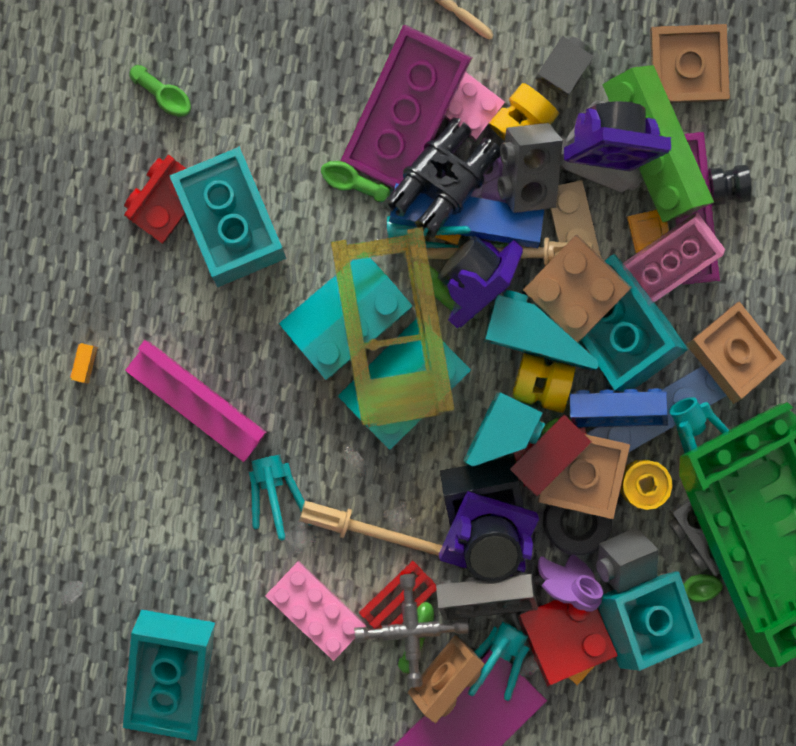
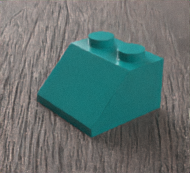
M678 571L657 576L621 593L614 589L603 594L601 597L602 601L598 608L617 652L616 660L619 668L641 671L703 643Z

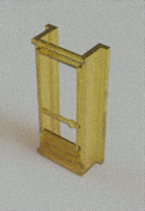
M423 228L408 229L405 236L347 245L346 240L331 242L362 426L374 427L444 415L447 411L455 410ZM405 252L419 334L381 341L371 339L368 343H364L350 261ZM421 340L426 371L370 380L365 349L375 351L378 347Z

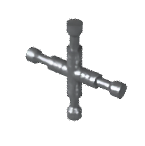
M404 574L400 576V586L404 590V602L402 603L403 624L382 625L381 629L354 628L355 643H362L368 639L383 638V641L404 639L406 660H409L407 684L408 687L414 688L423 685L418 665V659L421 658L419 638L440 636V633L455 632L459 635L468 634L467 619H458L454 623L439 624V621L418 623L417 602H414L413 588L416 585L415 575Z

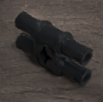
M455 117L451 119L448 126L436 140H430L425 143L422 153L411 166H406L403 170V180L384 201L387 208L392 212L397 207L398 210L395 214L402 217L421 193L434 199L427 210L415 222L416 227L422 233L426 228L429 229L426 236L434 238L437 235V232L451 215L461 213L464 209L463 204L476 189L481 188L484 184L485 179L483 175L496 159L500 157V147L494 143L489 148L491 140L483 138L480 145L467 161H462L453 155L463 141L472 133L470 127L465 122L458 127L461 119Z

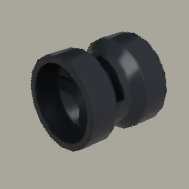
M747 165L734 166L732 170L726 171L721 167L708 169L710 193L714 201L712 206L724 205L727 200H735L738 203L751 201V177Z

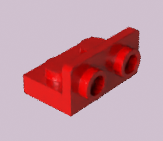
M169 154L164 160L158 158L146 174L150 178L142 190L136 188L124 204V207L127 208L124 216L162 244L166 242L185 216L170 175L187 168Z

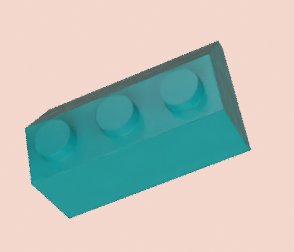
M363 251L278 324L325 380H328L410 311L413 306L389 277Z
M417 317L338 397L390 450L471 369Z
M501 392L496 393L463 461L471 466H476L525 449L528 443L536 444L545 426V423L539 421L542 412Z

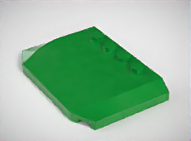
M788 402L778 404L680 456L679 477L751 646L769 667H780L796 657V415L790 411L793 407Z

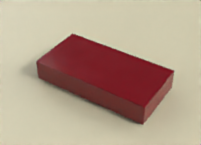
M563 415L510 470L538 496L592 441Z

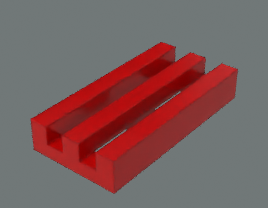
M413 560L359 611V614L374 629H381L382 625L380 623L404 601L403 590L376 617L370 613L400 584L401 575L410 574L412 571L417 575L413 591L423 582L428 586L414 600V602H417V608L437 590L435 582ZM402 612L389 625L402 624Z

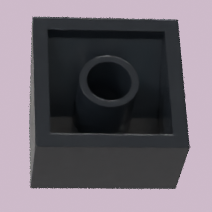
M514 456L487 461L476 466L466 465L440 470L450 528L467 491L524 508L518 477L510 470L515 464ZM490 514L478 516L471 520V523L478 518L489 516ZM503 517L504 519L510 521L511 524L515 527V525L510 519Z

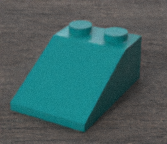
M240 146L170 175L209 272L217 287L287 259Z
M613 254L605 262L632 288L582 339V342L590 354L599 361L598 366L613 389L623 392L626 389H636L688 351V348L666 316L617 255Z
M506 290L503 296L498 295L494 299L483 342L590 371L597 370L599 361L536 305L527 303V295Z
M141 609L131 633L123 728L193 741L197 740L212 657L215 622Z

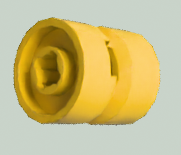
M522 83L509 98L511 106L509 108H501L488 124L505 141L506 128L543 123L551 125L559 116V112L535 89Z
M524 353L517 373L512 398L530 405L540 401L542 408L563 413L572 387L575 366L556 361L551 365H546L544 358ZM536 377L545 378L543 388L534 386Z
M645 459L634 460L625 466L620 493L625 501L632 506L645 510L656 509L667 501L672 490V479L664 466L658 462Z

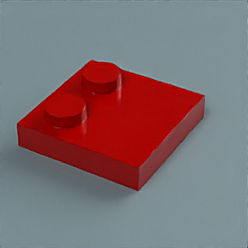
M556 599L538 607V610L528 611L517 616L524 634L528 636L527 641L547 686L618 656L598 609L594 611L579 610L571 603H564Z

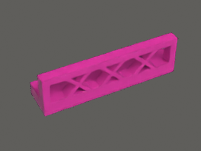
M144 340L138 347L139 353L125 371L242 462H245L267 432L150 341Z

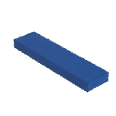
M421 193L408 208L404 216L401 217L395 214L398 210L397 207L393 212L391 211L389 223L416 227V220L422 216L434 199ZM470 196L463 204L464 209L461 213L451 215L442 226H468L471 229L470 233L458 235L475 236L503 243H511L515 240L521 246L538 248L541 239L544 209L513 213L505 202Z

